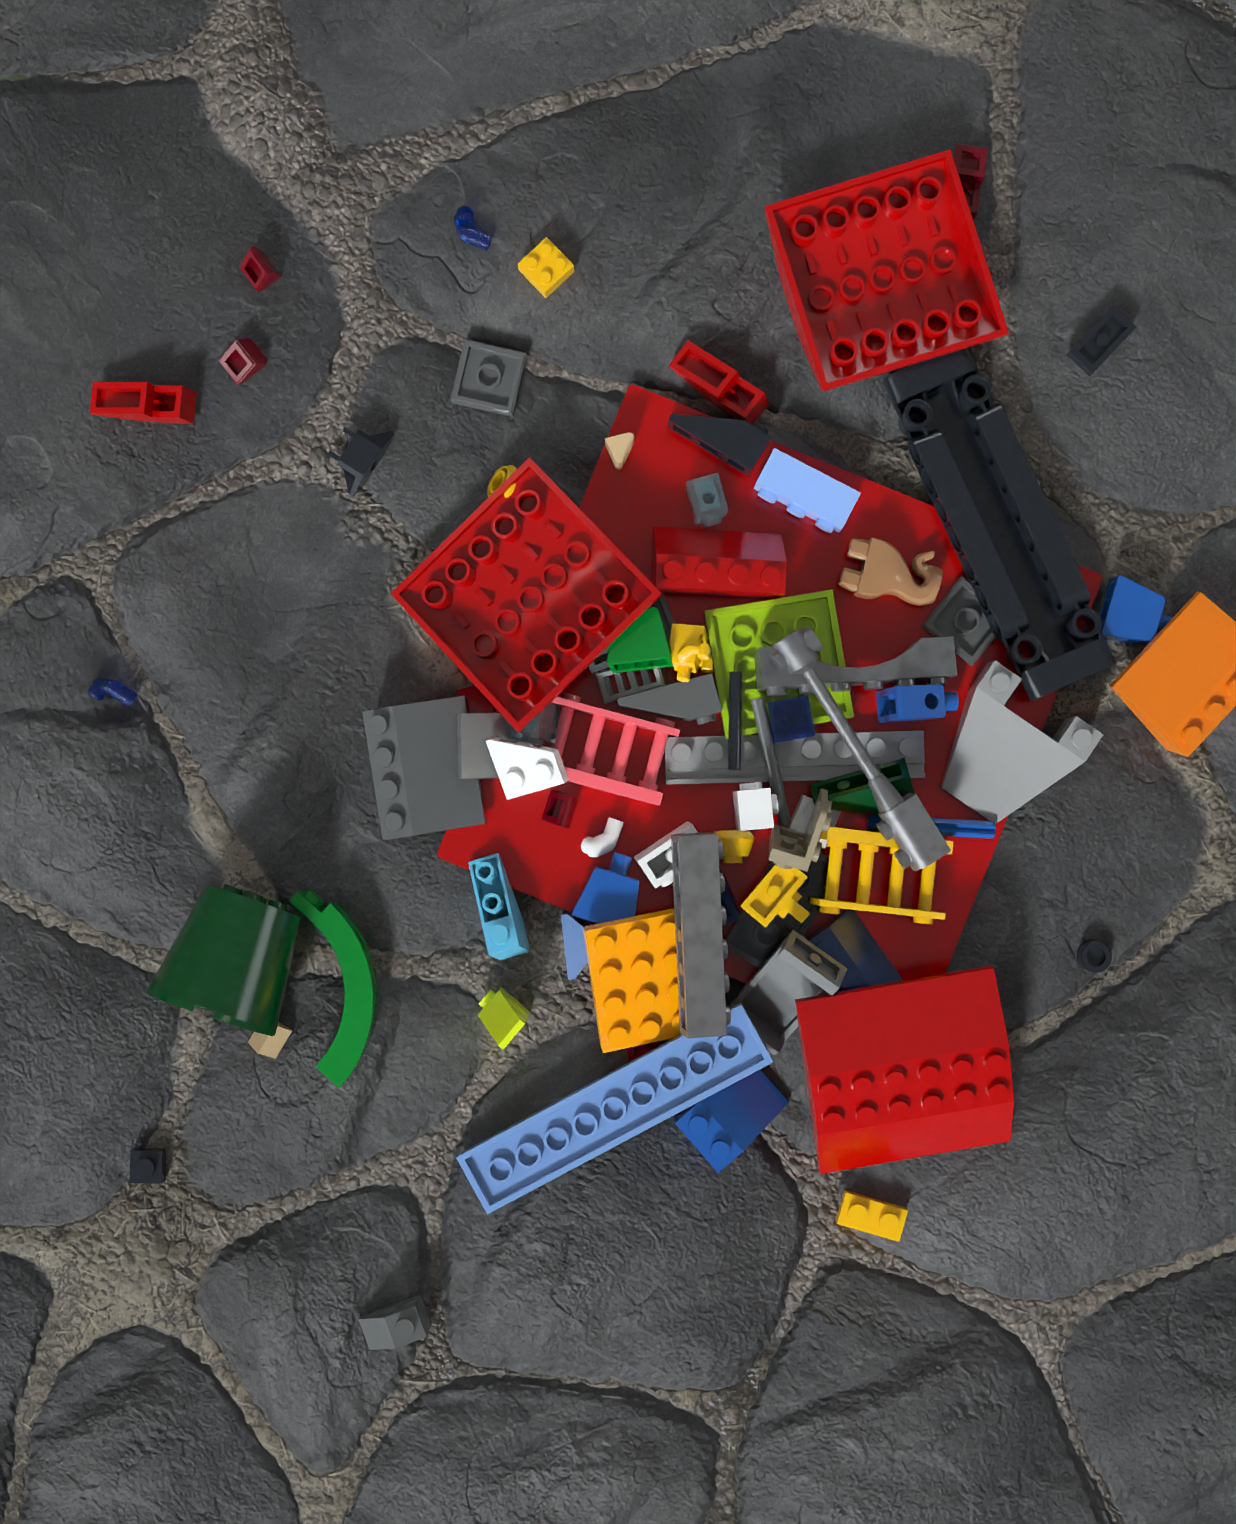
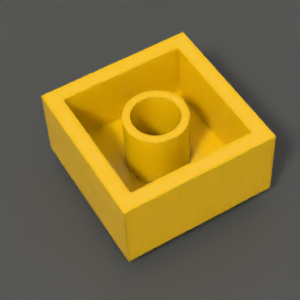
M547 237L518 263L519 271L545 298L552 294L575 272L572 262Z

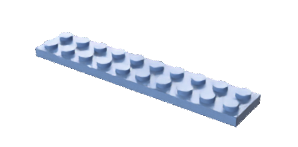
M742 1002L730 1008L731 1023L729 1026H726L727 1035L687 1039L681 1034L459 1153L456 1159L486 1213L489 1214L773 1063L771 1054Z

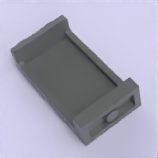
M792 930L734 997L729 1008L742 1002L768 1051L773 1055H777L781 1051L786 1039L798 1027L795 999L823 994L833 995L840 988L847 968Z

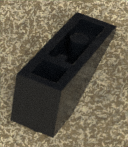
M671 414L667 423L668 428L748 477L772 438L767 435L768 430L753 421L749 424L744 420Z

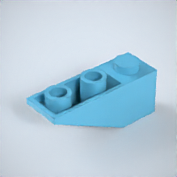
M496 853L468 862L488 955L498 960H504L530 952L524 921L500 854Z

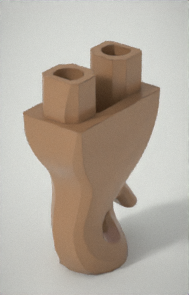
M874 537L870 540L852 538L846 557L861 560L860 571L844 567L838 585L854 592L853 596L873 599L886 594L895 595L910 604L921 606L935 601L940 588L943 570L925 564V561L931 560L935 556L934 551L918 554L912 560L911 566L913 572L924 579L923 584L919 586L913 580L904 558L892 544Z

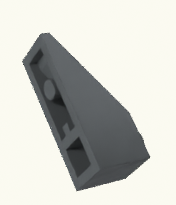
M712 673L692 678L689 682H677L617 699L620 708L685 721L697 720L698 725L715 721V714L722 712Z

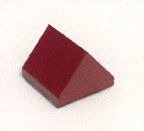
M255 246L250 247L240 265V269L255 290L261 292L281 278V276L263 251Z
M551 789L541 820L569 829L579 798Z

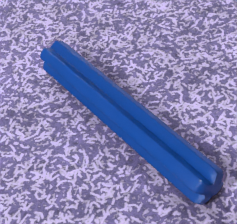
M870 814L867 816V831L880 832L876 825L882 821L879 815ZM931 818L942 836L992 839L996 832L995 822Z

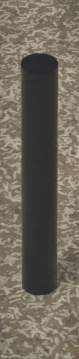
M733 671L729 672L728 770H741L742 672Z

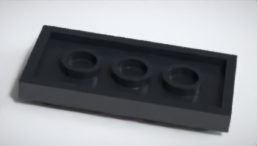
M820 853L817 862H810L807 872L800 870L808 877L797 890L802 896L797 903L810 913L803 923L797 921L789 913L784 919L777 914L765 928L742 909L740 912L741 919L735 921L725 938L728 950L760 968L792 930L804 936L820 909V906L810 904V897L825 898L829 857ZM773 861L769 862L757 885L775 865Z

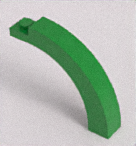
M300 890L291 897L289 902L305 915L329 941L337 956L343 975L345 999L340 1027L329 1050L315 1066L332 1083L340 1088L355 1071L364 1056L372 1036L377 1012L378 990L376 973L367 944L349 915L337 902L330 903L324 909L321 906L324 902L317 894L311 890L307 893L304 890Z

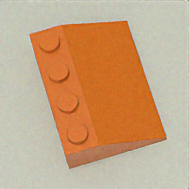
M1201 592L1194 594L1110 685L1114 692L1166 750L1189 757L1236 706V622Z

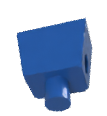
M1118 575L1110 579L1099 613L1102 622L1100 632L1105 640L1147 644L1153 640L1156 632L1159 633L1173 617L1162 614L1165 605V598L1124 576Z
M942 684L895 686L876 691L878 724L932 720L945 717L946 711H956L958 709V695L955 691L944 692Z
M614 852L609 870L596 866L574 907L572 915L596 923L635 916L639 880L627 876L632 857Z

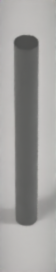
M763 696L751 699L762 753L771 793L777 795L778 814L776 815L779 826H785L792 822Z

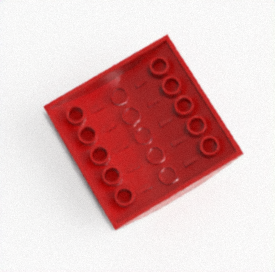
M950 149L764 207L785 297L799 341L822 392L1009 334Z
M530 457L390 593L517 732L523 730L662 595L648 578ZM516 483L514 492L511 496L505 498L504 493Z
M993 966L835 992L833 995L823 994L795 999L820 1174L998 1144L1011 1140L1014 1094L1010 1051Z

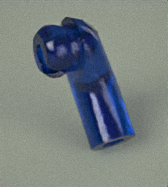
M459 207L454 216V224L459 238L465 243L488 251L493 236L477 230L473 217L474 212L470 207Z

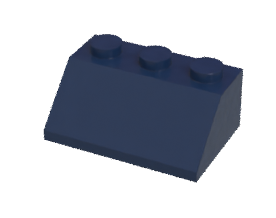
M844 910L805 937V939L847 968L840 988L836 992L903 981L854 910Z

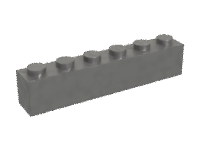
M711 832L671 834L680 1033L687 1039L727 1035L726 1026H729L731 1023V1013L729 1006L725 1005V992H729V977L727 972H724L723 959L728 957V946L726 940L722 938V926L726 925V910L724 906H721L720 894L725 890V879L723 873L719 872V859L723 858V843L721 839H718V834Z

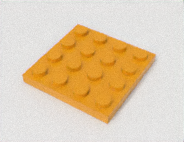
M674 908L584 926V940L600 1046L603 1053L671 1039L681 1035Z

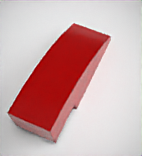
M689 340L669 364L670 369L736 420H744L749 424L752 421L756 422L769 405L766 394L742 379L735 369Z
M93 382L90 414L147 422L194 424L197 392L184 386L153 385L148 382Z

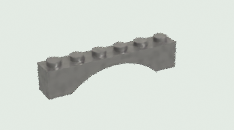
M954 636L921 638L900 656L879 665L862 668L839 667L817 660L814 668L825 686L831 687L832 692L850 691L851 686L863 685L864 690L883 689V684L895 683V686L915 685V682L927 681V685H947V680L957 676ZM760 647L754 652L757 691H767V696L785 695L789 689H799V694L814 693L803 674H790L787 668L780 671L776 667L770 656L776 651L774 647Z

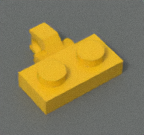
M774 865L740 907L765 928L777 914L784 919L789 913L797 921L803 923L810 913L797 903L802 897L797 890L808 877L799 869L793 867L792 869H783Z

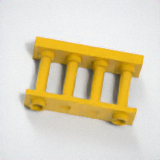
M829 827L827 832L822 831L820 839L828 840L827 847H830L825 898L810 897V904L820 906V912L839 914L841 908L913 916L914 923L933 925V919L945 920L946 913L931 911L936 861L922 869L918 909L900 907L904 868L894 855V852L900 848L893 838L886 841L882 834L878 832ZM946 841L951 849L947 854H952L954 841ZM847 842L858 843V850H862L856 902L838 900L843 848L847 849ZM879 846L890 847L889 854H893L887 906L869 904L874 854L878 852Z

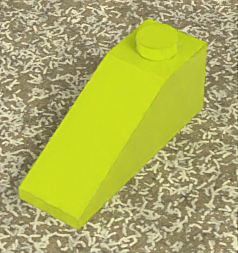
M502 987L496 993L490 990L479 1002L483 1009L479 1012L478 1016L496 1044L503 1050L525 1025L530 1011Z

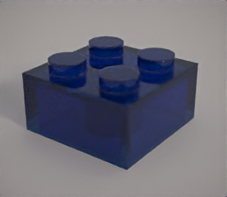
M808 695L767 702L774 744L815 736Z

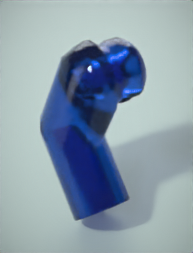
M99 677L92 681L93 684L88 689V694L97 700H102L107 693L127 707H130L138 695L117 680Z

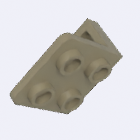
M820 789L805 833L774 824L770 834L768 860L773 861L776 866L783 869H792L793 867L806 872L811 861L817 862L822 843L819 842L822 831H828L832 819V813L830 812L832 801L828 800V790Z

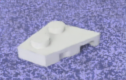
M492 737L486 740L507 800L564 784L569 780L558 749L545 746L538 748L530 743L520 741L517 743L501 741L499 737Z

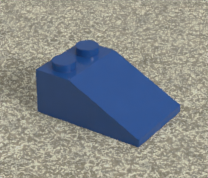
M760 1069L674 1115V1121L678 1128L719 1173L751 1144L789 1101Z

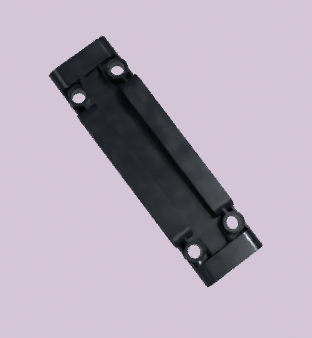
M969 348L907 366L884 378L882 381L899 417V429L909 438L908 449L967 579L973 588L985 618L996 639L1003 641L1006 648V660L1015 667L1018 676L1022 678L1021 682L1030 702L1117 664L1105 638L1100 632L1101 618L1096 611L1088 606L1090 593L1008 417L1000 404H993L990 397L991 384L987 378L979 374L978 367ZM967 389L977 391L980 398L974 399L970 397ZM908 414H918L922 419V423H914ZM1077 619L1085 621L1088 628L1087 633L1081 632L1077 628ZM1018 644L1027 646L1030 652L1029 658L1020 656L1017 649Z

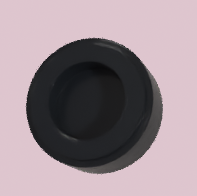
M1087 940L1078 948L1077 960L1083 969L1099 973L1106 970L1111 964L1112 953L1104 942Z

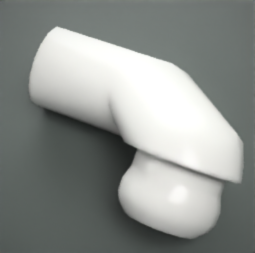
M609 817L603 834L594 838L587 836L582 840V851L590 857H599L612 851L617 844L624 822Z

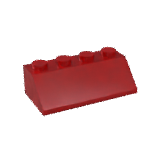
M653 527L651 583L660 592L778 599L785 595L787 561L781 534Z

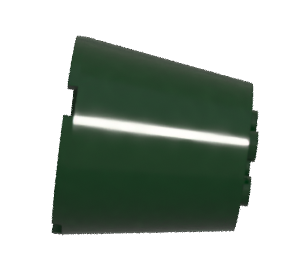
M224 884L223 889L206 885L151 981L146 994L189 1011H193L194 1007L206 1011L211 1010L214 1011L212 1019L260 1034L275 1036L301 917L286 912L287 905L270 899L268 901L258 894L246 890L243 892V890Z

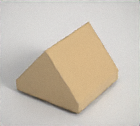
M630 432L605 438V447L615 468L618 470L622 469L634 445L635 437Z
M278 1022L275 1036L254 1032L248 1043L258 1054L276 1059L293 1030Z

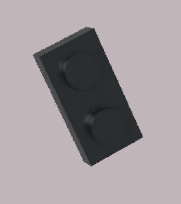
M1113 305L1068 352L1067 356L1090 377L1133 332L1136 326Z

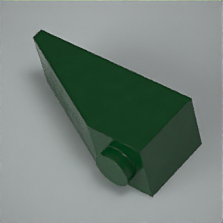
M905 758L876 765L880 774L882 773L902 797L907 793L915 794ZM863 770L810 784L814 806L819 791L822 788L828 790V800L832 801L831 810L877 815L880 813L868 784L869 780Z

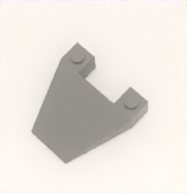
M994 660L984 666L967 692L941 788L988 821H993L996 824L1086 762L1104 734L1079 717L1074 716L1064 720L1052 739L1004 706L1022 678Z

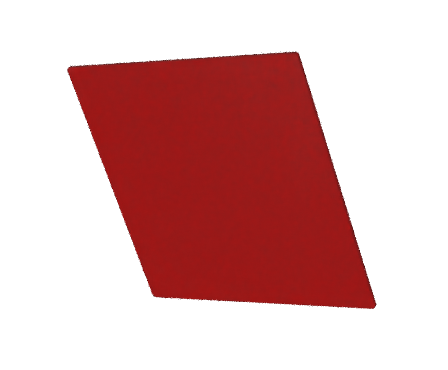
M636 385L628 387L608 437L630 432L635 437L634 445L620 470L615 468L604 445L579 509L649 581H651L654 526L781 534L787 565L785 595L780 598L833 590L846 667L862 668L882 664L900 656L919 639L934 637L921 627L958 579L961 576L967 579L934 506L770 440L768 447L748 477L667 427L671 414L701 417L712 416ZM774 448L861 493L839 533L834 530L832 533L825 532L815 525V520L804 516V518L796 517L786 510L788 506L778 501L770 503L758 496L759 491L755 490L754 486ZM874 537L892 544L904 558L913 580L919 586L923 584L924 579L913 572L912 560L918 554L934 551L935 556L931 560L925 561V564L943 570L940 588L935 601L928 605L918 606L910 604L895 595L887 594L873 599H863L853 596L854 592L839 586V579L844 567L860 571L862 564L861 560L846 557L851 539L870 540ZM1077 564L1090 593L1088 606L1091 609L1103 578L1101 574ZM663 592L676 624L705 626L706 633L705 610L772 600L769 598ZM1077 619V628L1082 632L1085 621ZM996 637L973 666H970L955 654L957 676L947 680V685H943L944 692L955 691L957 693L959 705L956 711H946L945 717L932 720L878 724L876 691L895 687V683L883 684V689L864 690L863 685L851 686L850 695L854 718H849L847 721L854 732L924 731L925 778H911L915 794L931 818L988 821L943 790L941 785L967 692L984 666L995 660L1018 676L1015 667L1006 660V648L1003 641L997 640ZM1018 644L1017 649L1020 656L1029 658L1030 652L1027 646ZM589 667L562 691L581 697L580 703L653 723H655L656 718L675 722L674 728L680 730L678 737L725 736L721 713L715 714V721L698 725L697 720L685 721L620 708L617 701L604 704L596 673L591 674ZM665 667L669 684L681 682L677 680L678 671H675L673 667ZM699 668L697 673L691 672L690 679L711 673H704ZM648 669L652 683L657 682L654 670ZM640 670L635 671L639 687L644 686ZM713 670L712 676H713L714 683H715V686H716V681H715V676H714V670ZM622 672L626 690H630L631 686L627 672ZM614 675L609 676L613 693H619ZM927 681L915 682V685H927ZM1020 681L1004 706L1042 732L1058 690L1030 702ZM551 701L523 729V742L530 743L538 748L542 746L551 748L562 706L554 705ZM574 710L561 758L564 760L563 765L565 767L575 769L576 764H580L593 718L592 714ZM605 719L593 768H596L594 775L607 778L608 772H612L625 723ZM832 721L771 731L772 735L839 733ZM637 727L624 774L627 777L625 783L638 786L639 780L643 781L655 731ZM665 750L655 783L658 785L657 792L663 793L660 806L569 781L507 800L499 778L480 779L487 824L446 830L437 855L442 860L470 871L468 862L499 853L513 889L573 913L574 907L595 867L609 870L613 854L617 852L632 857L627 876L639 880L635 916L673 909V882L662 888L660 885L655 889L634 856L687 821L693 824L698 833L736 830L732 792L740 791L739 784L745 783L666 785ZM819 781L783 782L790 818L793 816L801 795L813 799L810 784ZM762 782V788H770L769 782ZM551 789L579 798L569 829L541 820ZM841 811L835 827L867 831L866 819L870 814ZM773 814L774 824L779 825L777 815ZM1008 816L995 824L996 832L992 839L943 836L946 841H954L952 854H946L940 860H936L931 911L946 913L945 920L933 919V925L914 923L913 916L854 910L903 981L946 973ZM609 817L624 822L617 844L612 851L599 857H590L582 851V840L587 836L594 838L603 834ZM772 828L745 830L750 831L755 840L749 856L742 857V863H723V858L719 859V865L730 885L740 912L743 909L740 905L754 890L770 862L768 857ZM847 842V849L843 848L842 865L844 867L840 874L838 900L856 902L862 851L858 850V843ZM826 845L825 849L821 848L820 853L829 857L830 847ZM879 846L878 852L874 854L869 904L887 906L893 855L889 854L890 847ZM911 866L904 869L900 907L918 909L922 869L913 871ZM819 909L803 937H807L838 914L822 913ZM735 921L722 927L723 939L727 937ZM729 950L727 959H723L724 972H727L728 977L745 984L760 969Z

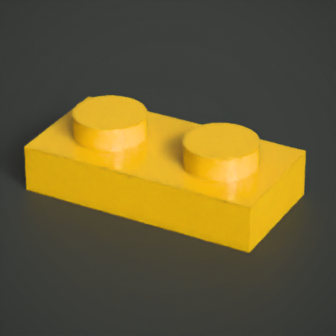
M844 1190L835 1221L842 1226L900 1242L908 1210L899 1205Z

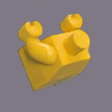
M672 623L669 642L673 667L675 671H678V681L689 682L691 672L697 673L699 668L704 673L713 672L714 664L713 660L709 658L710 648L707 644L708 637L705 626Z

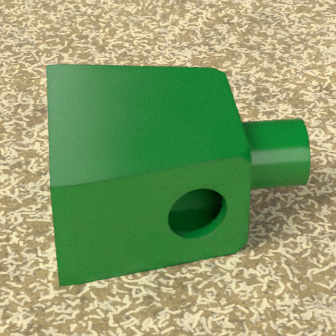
M648 608L609 645L607 660L612 673L673 666L670 647L658 608Z

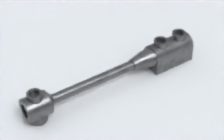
M810 627L804 630L799 628L773 644L776 651L770 656L776 667L780 671L787 668L790 674H803L868 778V784L880 812L878 815L882 820L876 824L877 828L886 841L891 838L895 840L900 849L895 851L894 855L904 869L911 866L913 871H918L949 853L951 849L918 796L913 793H907L902 797L882 773L880 774L815 670L814 665L819 657L817 653L823 647L814 631Z

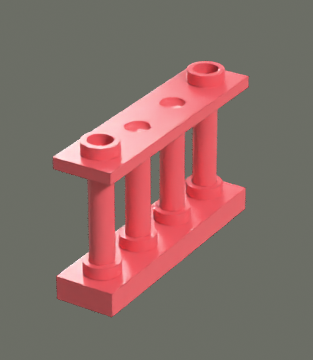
M562 692L561 698L556 697L552 703L562 706L551 748L558 749L561 758L574 710L593 715L580 764L577 763L575 769L564 766L568 781L660 806L663 793L657 792L658 785L655 783L668 735L678 737L680 733L679 729L674 728L675 722L656 718L655 723L586 705L580 703L581 697ZM605 719H610L625 724L612 772H608L606 778L594 775L596 768H593ZM640 727L655 731L656 733L643 781L639 780L638 786L625 783L627 777L624 774L636 729Z

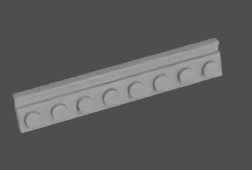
M924 731L855 732L875 766L905 758L910 777L925 778ZM839 733L772 735L782 782L823 781L862 770ZM759 735L741 736V770H728V739L725 736L668 737L665 746L666 785L769 782Z

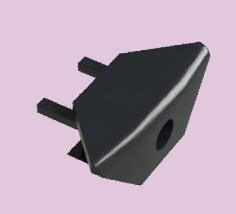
M345 427L343 432L352 437L351 442L341 457L329 451L328 455L338 461L337 465L344 470L348 493L352 498L366 483L384 456L394 436L393 432L389 431L369 436L361 430L355 434Z

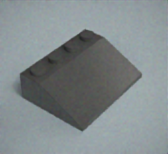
M467 696L396 705L362 712L383 840L487 824L480 779H458L457 714L469 713Z

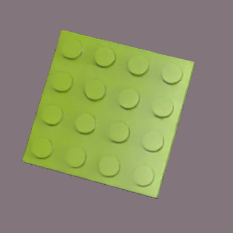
M833 590L704 611L726 739H728L729 672L733 671L742 672V736L758 734L751 699L762 696L764 697L771 731L831 722V719L814 693L799 694V689H789L785 695L767 696V691H757L754 652L760 647H773V644L799 628L804 630L810 627L823 647L817 653L819 655L817 660L826 664L846 667ZM827 687L845 718H854L850 691L832 692L831 687Z

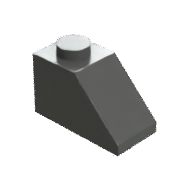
M420 1295L361 1316L358 1319L369 1350L396 1349L427 1337L431 1326Z

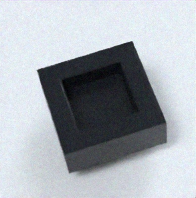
M133 1148L130 1150L129 1183L162 1184L165 1182L166 1148Z

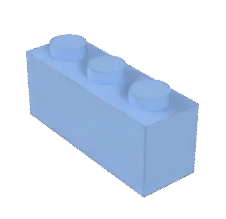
M776 448L773 449L754 486V489L759 491L758 496L770 503L778 501L788 506L786 510L799 518L807 516L815 520V525L828 533H832L833 530L838 533L841 531L861 494L855 489Z

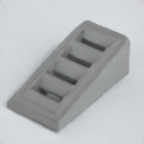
M665 667L653 669L657 680L654 683L651 681L648 669L640 670L644 686L640 687L635 671L627 672L631 686L630 690H626L622 673H612L611 669L597 672L596 676L604 704L617 701L618 698L670 685ZM611 675H614L619 691L617 694L613 693L609 679Z

